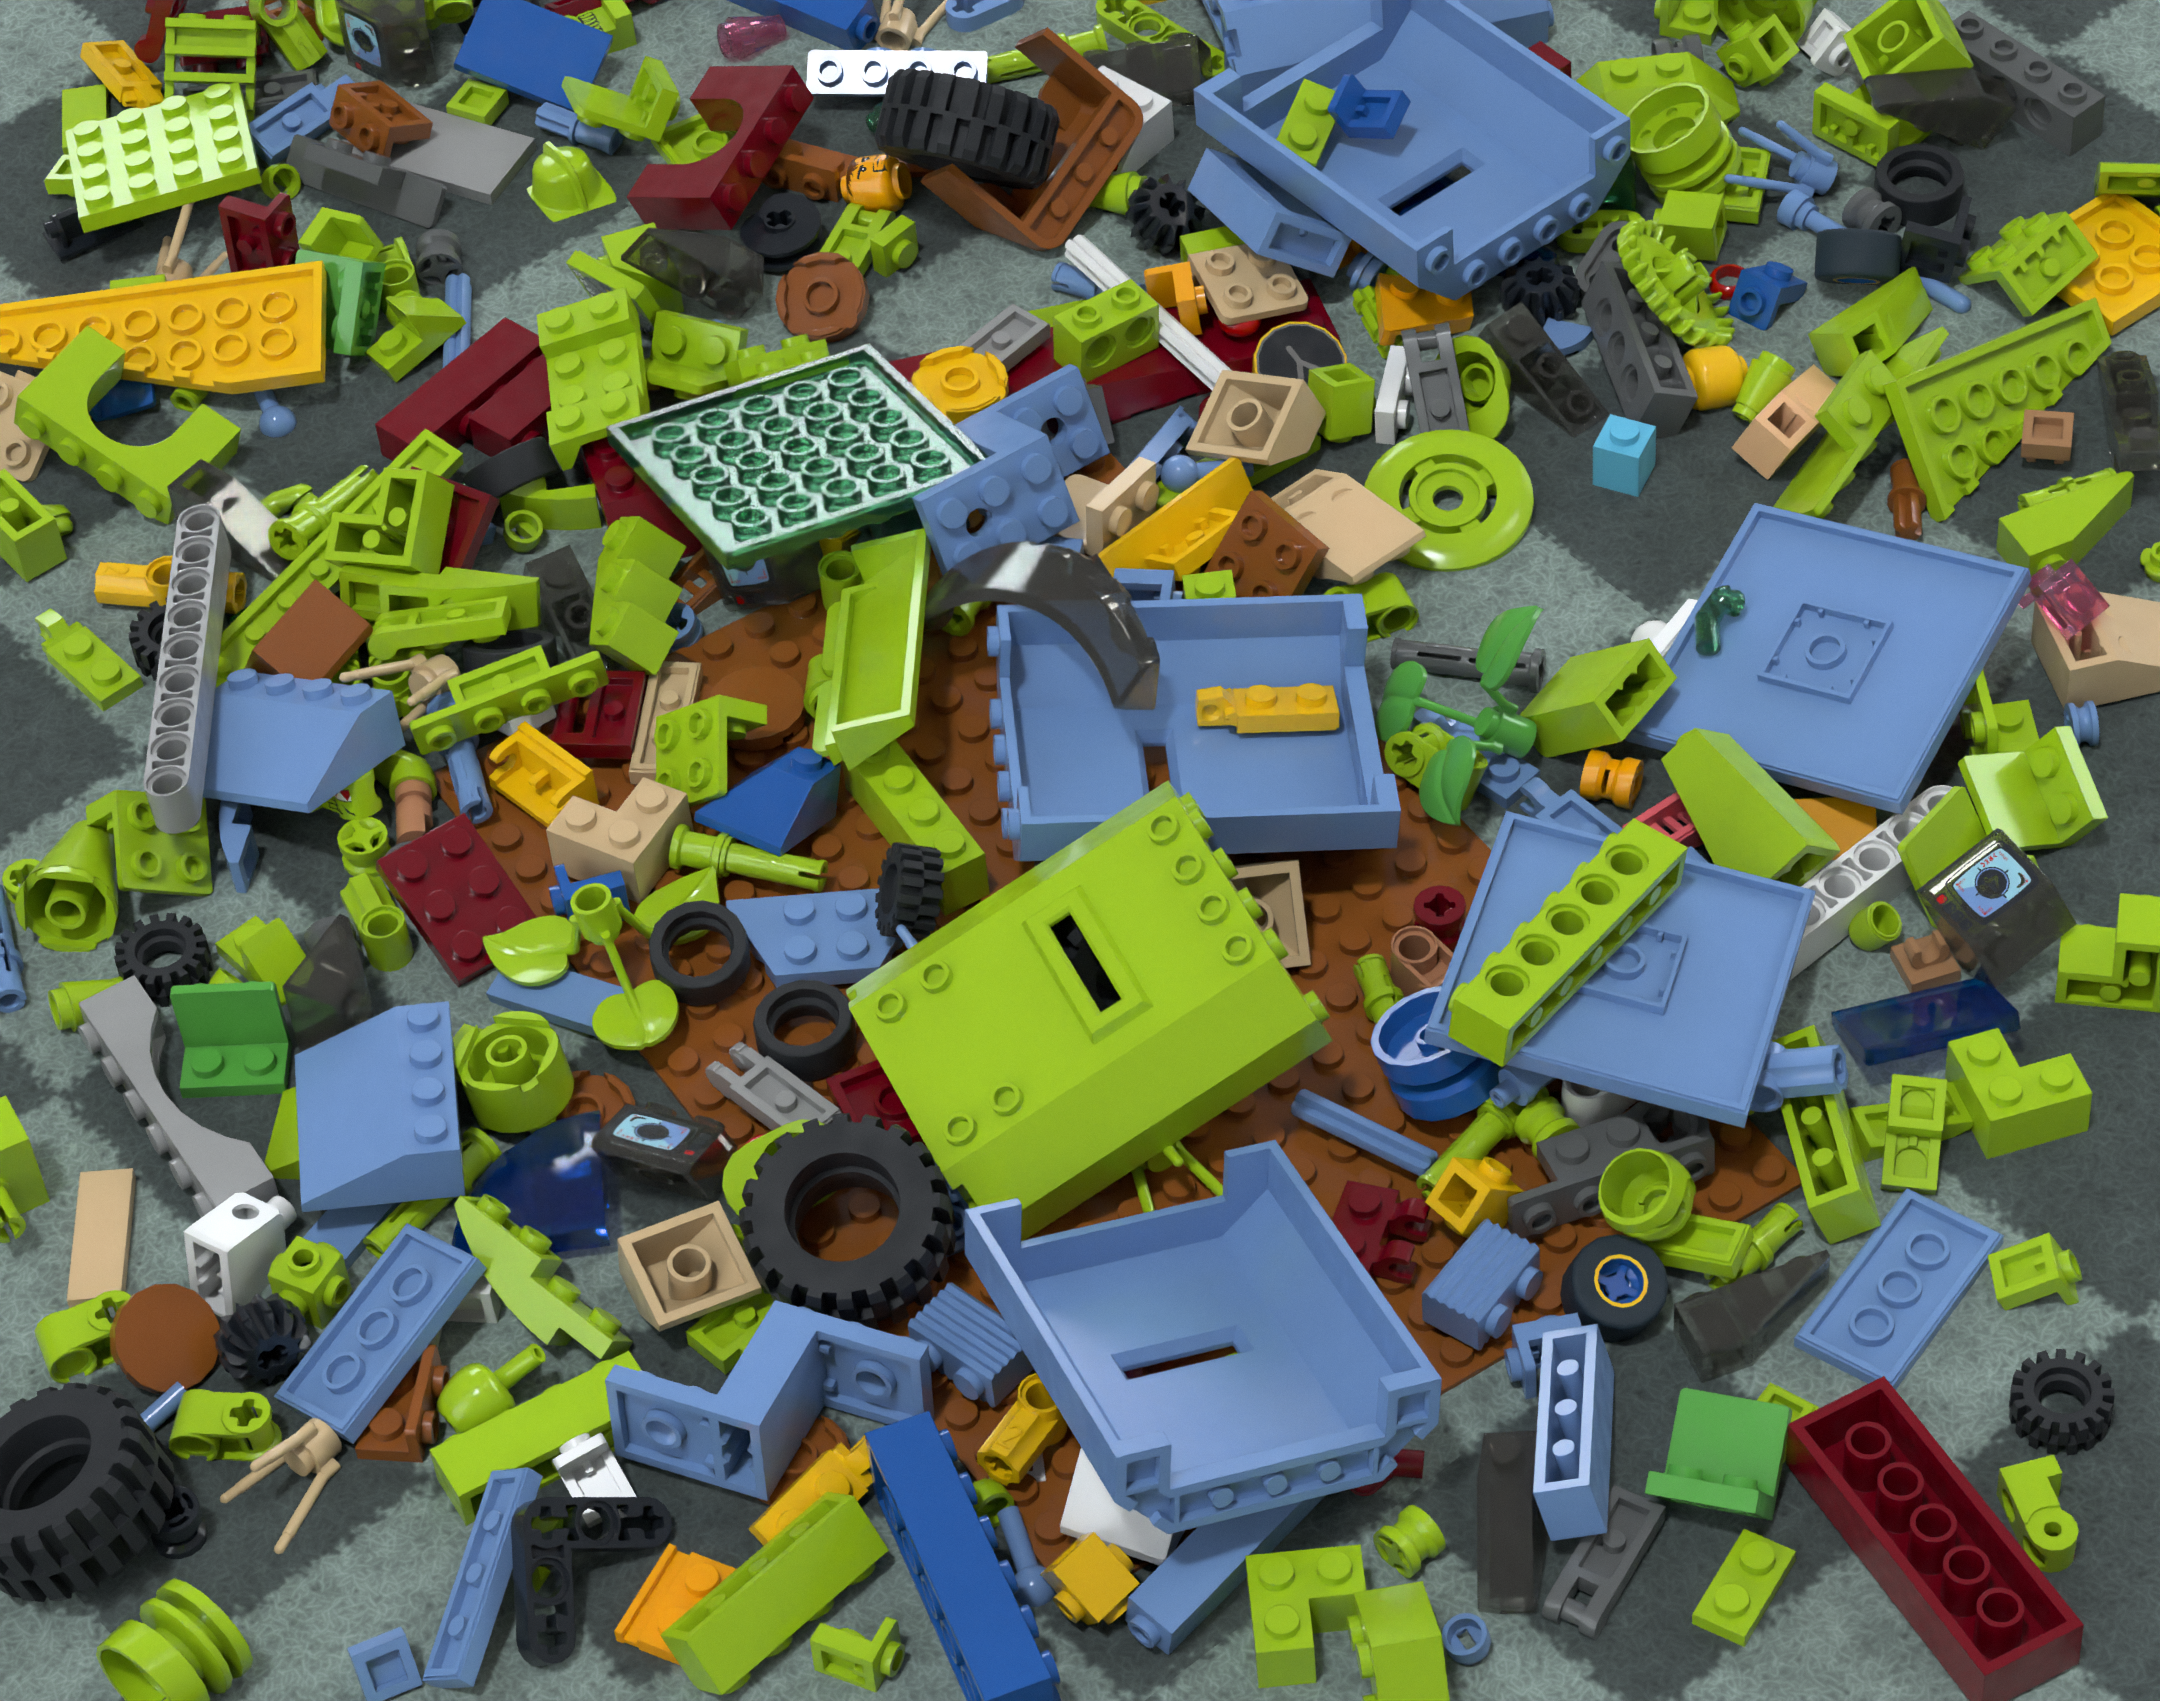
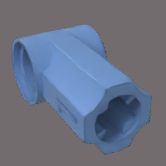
M1771 1041L1750 1110L1755 1112H1771L1782 1106L1784 1098L1839 1094L1841 1090H1846L1849 1074L1846 1067V1055L1840 1044L1786 1049L1779 1043Z

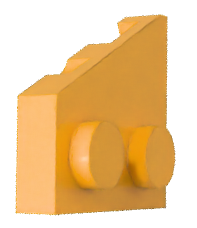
M1383 273L1378 275L1375 285L1379 345H1394L1396 336L1401 335V331L1415 329L1416 333L1435 330L1434 325L1449 322L1451 334L1470 330L1474 317L1471 291L1457 300H1452L1421 289L1402 275Z

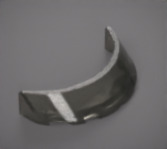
M1027 541L996 545L981 550L956 564L927 592L923 636L929 631L940 630L945 627L951 620L956 606L978 601H1002L1025 606L1059 624L1082 646L1101 675L1115 709L1154 710L1156 706L1160 657L1154 638L1147 637L1141 620L1131 604L1132 596L1117 579L1110 578L1094 565L1092 559L1077 551L1056 544L1039 546L1036 542Z

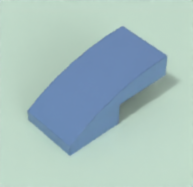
M221 800L219 832L231 880L237 893H247L259 858L258 847L252 825H250L253 814L250 804Z

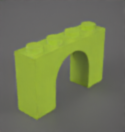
M87 325L17 396L14 424L19 426L20 430L29 438L40 440L56 451L67 464L78 466L96 478L97 482L104 489L116 492L133 503L144 516L155 518L169 525L237 453L241 428L202 403L170 437L159 443L149 446H129L106 437L93 424L89 412L122 378L126 351Z

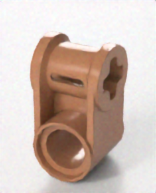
M1420 926L1404 927L1398 930L1391 940L1390 976L1396 987L1402 990L1406 997L1425 988L1442 986L1453 952L1427 928Z

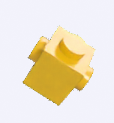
M1485 1156L1482 1160L1453 1157L1425 1203L1445 1219V1224L1451 1230L1465 1238H1469L1484 1219H1489L1492 1224L1498 1223L1503 1229L1508 1221V1198L1524 1191L1510 1180L1512 1172L1505 1165L1491 1157Z
M1095 1532L1081 1535L1040 1574L1057 1593L1053 1597V1601L1059 1610L1072 1622L1077 1623L1082 1620L1086 1625L1099 1623L1102 1619L1107 1625L1114 1622L1127 1610L1128 1594L1140 1584L1130 1573L1135 1568L1130 1558L1117 1545L1110 1543L1106 1546Z

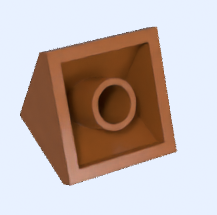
M315 579L254 647L244 669L251 668L255 669L257 673L270 675L289 673L294 678L315 680L326 678L331 680L371 635L373 628L370 623Z

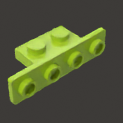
M541 645L446 680L455 704L412 720L409 726L420 754L425 755L433 751H444L459 741L480 733L496 731L512 719L527 715H537L545 712L551 706L571 698L590 695L598 688L607 685L609 679L599 651L587 653L550 668Z

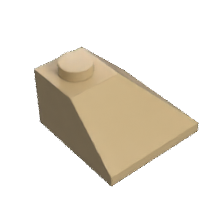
M1222 370L1185 450L1189 455L1224 460L1233 457L1239 458L1241 462L1271 466L1308 453L1326 411L1303 379Z
M1287 860L1233 864L1239 875L1231 879L1236 890L1240 891L1247 887L1264 913L1256 919L1259 927L1263 932L1272 927L1289 953L1288 956L1281 960L1284 967L1311 965L1299 861Z
M719 1201L617 1238L619 1272L639 1314L659 1332L762 1293V1287Z

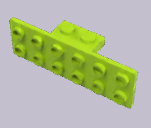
M1943 326L1902 345L1895 354L1883 362L1871 349L1857 356L1815 414V418L1823 425L1827 432L1773 507L1821 519L1829 514L1834 506L1831 500L1835 494L1844 489L1854 479L1856 473L1853 469L1859 461L1866 458L1876 448L1878 443L1875 441V438L1879 432L1895 421L1883 385L1934 364L1942 354L1939 350L1940 346L1949 335Z

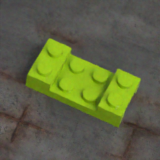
M626 287L601 293L585 300L537 314L539 346L547 361L551 411L546 412L549 445L562 470L565 471L573 468L581 445L608 436L619 434L644 446L654 443L639 313Z

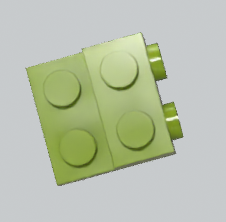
M808 334L780 340L782 349L768 353L765 351L764 344L736 351L738 360L723 364L732 401L850 371L846 352L830 356L826 339L809 342Z

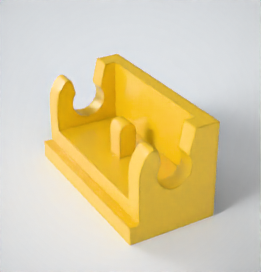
M525 721L517 726L518 730L497 745L489 756L497 764L509 755L506 763L499 766L489 776L491 787L547 828L572 796L597 805L599 804L593 770Z

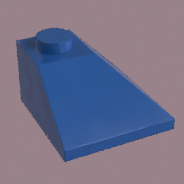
M797 747L743 778L729 788L725 796L714 799L695 812L694 821L719 832L728 833L731 837L780 857L836 817L841 764L838 763L833 766L830 759L822 757V755L814 752L813 749Z

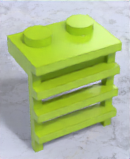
M181 13L179 18L165 17V92L163 100L174 96L175 83L231 84L239 81L240 85H246L245 105L249 123L255 120L257 45H261V28L257 22L250 20L251 17L245 15H224V19H206V15ZM175 56L246 58V74L175 72Z

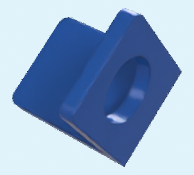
M120 379L90 410L89 415L98 422L116 419L152 408L156 405L154 384Z

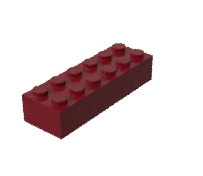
M1885 1376L1788 1424L1786 1465L1970 1701H2008L2079 1664L2084 1624Z

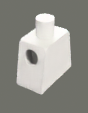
M244 1192L235 1193L184 1231L190 1289L196 1291L211 1306L214 1314L220 1317L233 1315L236 1312V1303L243 1306L250 1303L256 1293L260 1295L269 1284L267 1275L273 1260L278 1254L286 1251L285 1230L297 1217L292 1204L281 1196H274L265 1203Z

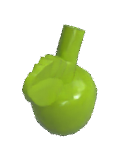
M535 1343L530 1344L495 1372H492L482 1363H471L462 1367L451 1377L442 1390L437 1401L438 1412L459 1434L498 1416L506 1409L514 1408L516 1404L508 1390L545 1362L546 1356L543 1349Z

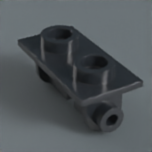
M76 205L60 213L50 215V221L43 223L45 232L42 234L60 261H63L143 227L144 224L140 218L84 233Z

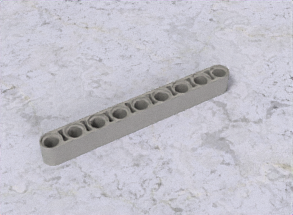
M209 504L191 506L184 510L177 520L143 781L144 790L156 827L167 834L185 832L194 827L200 819L231 561V548L220 511L215 506Z

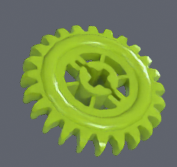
M1638 218L1624 225L1617 237L1618 254L1621 257L1623 268L1628 272V278L1637 289L1636 291L1650 310L1657 315L1665 326L1667 325L1671 329L1672 333L1677 337H1682L1685 343L1694 346V348L1718 345L1727 346L1735 332V329L1731 327L1734 319L1723 318L1728 313L1729 306L1715 308L1712 306L1721 298L1722 292L1711 295L1704 292L1712 281V277L1709 276L1703 264L1696 262L1697 258L1688 253V248L1681 249L1674 255L1671 247L1676 236H1670L1663 242H1660L1664 227L1659 226L1652 230V220L1645 221L1644 218Z

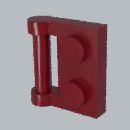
M147 0L145 13L151 14L147 34L140 36L134 46L135 55L139 60L145 63H154L158 60L166 41L165 17L174 18L181 13H185L188 0Z
M606 671L609 683L590 694L591 697L583 733H573L579 700L584 697H574L558 703L553 732L547 737L575 758L631 759L647 688L645 671Z

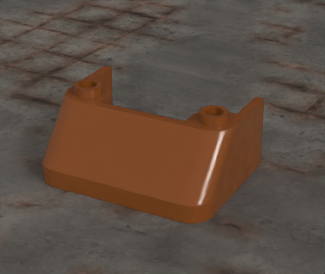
M1047 27L1019 40L1015 46L1017 50L1049 76L1039 91L1038 99L1052 105L1057 110L1060 119L1046 180L1037 189H1014L1008 195L997 185L991 183L978 185L952 163L925 174L920 181L974 227L1036 251L1051 250L1060 246L1066 240L1143 126V114L1139 105Z

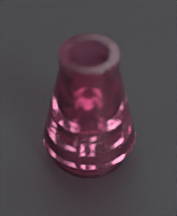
M779 14L772 16L728 17L725 23H721L717 27L718 45L722 54L727 59L738 57L739 60H742L786 38L785 23Z

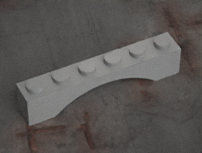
M135 975L78 1003L84 1020V1024L78 1026V1031L86 1048L91 1054L98 1051L102 1053L104 1058L100 1060L107 1079L114 1088L121 1084L125 1087L127 1092L123 1093V1098L131 1115L136 1121L143 1118L147 1120L149 1126L145 1129L150 1142L159 1155L168 1152L173 1160L169 1161V1166L181 1189L184 1190L190 1186L193 1188L196 1195L192 1196V1200L201 1218L235 1193L244 1192L265 1203L272 1197L279 1196L273 1175L250 1142L225 1137L202 1127L182 1113L164 1093L159 1083L160 1057L166 1036L157 1007Z

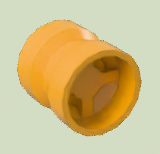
M1591 749L1582 771L1580 796L1595 802L1602 798L1612 800L1616 807L1632 810L1642 785L1644 774L1643 760L1631 757L1617 760L1613 759L1609 752Z

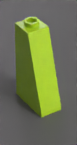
M1694 728L1680 736L1676 746L1661 759L1714 865L1801 887L1841 851L1837 843L1729 734Z

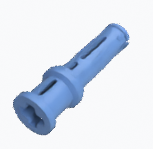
M445 692L433 697L427 704L426 714L428 715L454 705L455 701L452 693ZM479 734L459 741L447 750L438 751L448 762L450 776L459 802L460 814L465 813L469 820L471 819V814L472 824L484 822L493 812L492 803L485 787L484 777L475 751L480 741Z

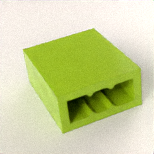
M1649 638L1570 657L1520 715L1535 722L1537 733L1533 745L1541 755L1547 758L1622 742L1677 677Z

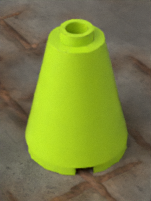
M87 820L75 823L21 883L14 907L18 922L25 932L27 927H29L40 937L38 943L44 947L59 952H89L96 949L97 943L106 938L108 940L114 933L119 916L114 834L108 833L107 827L87 826Z

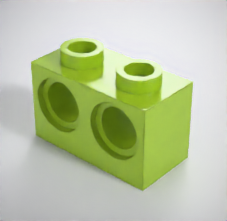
M1129 279L1053 316L1054 359L1062 367L1068 364L1078 367L1082 378H1085L1087 383L1158 348L1159 304L1132 279Z

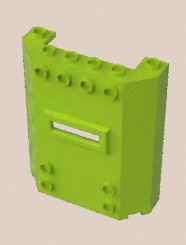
M1169 780L846 989L847 996L851 1000L848 1003L849 1010L953 1190H958L969 1208L1018 1198L1022 1204L1021 1241L1026 1240L1162 1152L1166 1147L1179 1141L1333 1041L1322 1024L1330 1018L1324 1005L1313 990L1304 995L1281 962L1283 958L1289 955L1272 927L1263 932L1256 922V919L1264 914L1247 887L1240 891L1236 890L1231 879L1239 875L1223 848L1220 847L1213 852L1208 845V838L1213 836L1214 833L1206 822V817L1190 792L1180 797ZM1069 915L1073 917L1121 998L1102 1012H1100L1051 929L1052 926Z

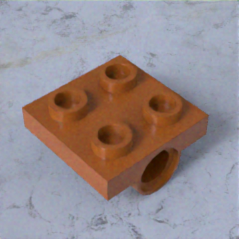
M1262 490L1250 491L1204 572L1232 569L1236 598L1302 596L1330 548Z

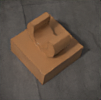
M2025 409L2020 457L2026 458L2027 462H2036V459L2054 460V464H2063L2064 461H2070L2074 413Z
M1939 929L1932 931V935L1919 939L1910 937L1902 944L1891 946L1890 958L1911 995L1960 981L1961 969Z

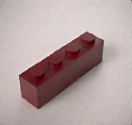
M506 317L503 318L375 423L381 454L394 461L425 428L456 449L460 448L468 440L472 441L468 417L543 354L539 346V336Z
M544 354L539 356L468 417L475 449L492 457L510 447L537 437H543L547 444L549 443L546 412L551 411L547 361Z

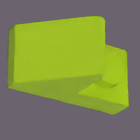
M388 296L385 300L400 323L381 335L378 341L367 349L365 353L393 381L398 382L467 322L459 313L439 298Z
M255 915L215 943L218 954L248 981L274 982L282 1007L321 980L315 973L313 965L279 917L265 924Z

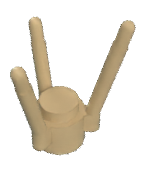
M883 0L880 13L881 24L874 37L875 41L881 47L894 51H908L911 45L921 47L925 35L946 13L945 5L948 0H944L919 28L915 14L910 9L903 7L905 0H894L892 8L891 0Z
M194 202L182 206L173 238L171 239L170 236L163 238L155 275L165 274L167 281L194 278L192 267L186 261L178 258ZM227 251L222 252L199 277L213 275L228 257Z
M419 653L407 660L344 672L340 674L339 679L341 682L358 681L410 670L412 674L409 677L408 685L413 695L407 699V704L415 706L419 702L421 703L400 721L402 732L404 733L410 728L409 723L412 720L418 719L426 713L427 704L433 697L445 692H451L446 680L461 674L458 666L449 656L440 654L427 660L423 654Z
M317 1418L310 1419L295 1434L254 1460L250 1464L252 1472L220 1496V1502L228 1503L284 1463H287L295 1473L301 1476H307L310 1472L316 1473V1477L274 1547L276 1554L283 1553L299 1530L327 1481L341 1469L340 1464L334 1459L342 1450L339 1437L322 1420Z

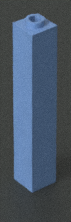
M1325 1496L1197 1527L1128 1597L1125 1621L1128 1623V1628L1132 1635L1148 1648L1157 1646L1169 1655L1247 1577L1245 1555L1270 1553Z

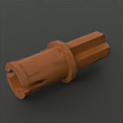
M1903 458L1894 462L1890 467L1892 490L1887 496V506L1893 513L1895 536L1917 540L1922 534L1921 512L1926 507L1927 498L1925 492L1919 487L1915 473L1913 474L1910 459Z

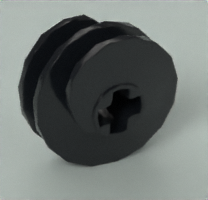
M792 193L774 194L767 199L760 210L746 218L740 228L744 258L752 266L761 270L781 272L794 268L793 264L800 258L819 252L824 238L821 214L815 204L802 195Z

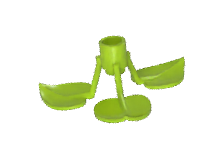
M711 866L684 876L656 890L639 904L634 915L623 906L619 897L613 898L607 886L600 883L587 884L575 891L571 897L570 905L574 915L569 917V921L565 917L557 915L534 918L505 932L484 936L483 944L495 968L508 980L522 986H540L562 977L569 967L568 955H574L580 951L581 934L586 940L596 945H604L624 993L609 996L597 1006L592 1016L593 1030L597 1038L604 1045L611 1048L642 1050L645 1047H652L663 1041L674 1029L679 1016V1004L674 991L660 980H650L634 989L632 988L614 944V941L620 934L622 919L645 938L650 939L654 925L667 911L685 902L705 900L720 904L717 873L715 868ZM710 930L692 931L680 937L673 945L694 941L704 936Z

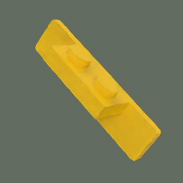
M1230 457L1094 557L1093 562L1110 598H1114L1113 577L1115 568L1174 570L1175 581H1182V575L1198 574L1201 571V566L1212 558L1249 492L1253 491L1239 458Z

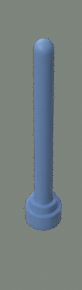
M1798 189L1790 191L1784 197L1777 211V221L1793 231L1799 228L1803 231L1811 229L1818 233L1826 229L1846 228L1819 213V207L1815 205L1814 199ZM1920 276L1928 297L1960 314L1967 313L1970 310L1971 301L1967 296L1940 281Z

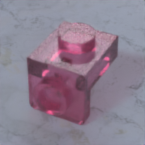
M2072 559L2068 560L2057 570H2054L2048 563L2035 573L2028 585L2030 591L2019 602L2021 608L2024 609L2036 601L2067 640L2110 606Z

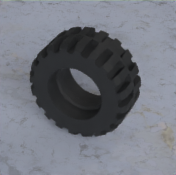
M906 68L905 70L898 69L888 79L874 138L878 150L908 164H914L921 168L935 171L953 163L974 182L991 183L1000 187L1006 186L1014 189L1024 188L1033 190L1034 188L1037 189L1046 180L1060 119L1057 110L1052 105L1019 91L1009 90L999 85L981 82L972 78L959 77L954 74Z
M850 1113L833 1114V1123L819 1125L818 1119L815 1118L802 1123L803 1133L793 1138L789 1132H786L774 1141L778 1151L773 1156L763 1153L754 1165L758 1180L752 1178L746 1180L742 1192V1198L746 1207L739 1210V1226L744 1236L742 1242L764 1293L771 1294L773 1302L776 1300L797 1307H806L814 1312L848 1322H858L876 1330H879L877 1322L891 1317L894 1324H897L909 1317L906 1307L915 1301L919 1306H923L933 1296L930 1282L932 1280L938 1283L943 1282L950 1268L946 1255H951L955 1251L956 1234L953 1224L956 1220L939 1166H935L932 1154L922 1142L913 1143L910 1132L897 1124L891 1125L887 1131L881 1118L866 1114L862 1117L861 1123L852 1122ZM852 1187L869 1188L889 1196L898 1207V1220L888 1239L880 1247L864 1257L842 1262L828 1261L809 1254L802 1249L799 1243L798 1233L804 1217L814 1204L832 1192Z
M66 1383L61 1390L48 1387L37 1391V1396L28 1401L24 1398L10 1405L11 1410L0 1418V1590L11 1597H19L28 1601L45 1602L47 1597L51 1601L71 1599L74 1592L80 1591L86 1594L99 1588V1582L110 1576L114 1579L126 1570L124 1565L134 1556L139 1558L149 1547L148 1539L152 1533H159L165 1522V1513L163 1511L164 1509H170L174 1487L172 1485H174L175 1474L173 1463L169 1459V1453L129 1400L121 1393L113 1392L110 1388L89 1383L87 1386L83 1383Z

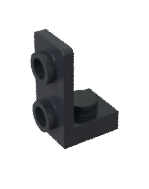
M1962 196L1952 232L1907 220L1901 241L1900 271L1904 272L1911 267H1916L1919 276L1949 284L1954 266L1963 268L1968 254L1970 239L1977 217L1968 214L1972 197Z

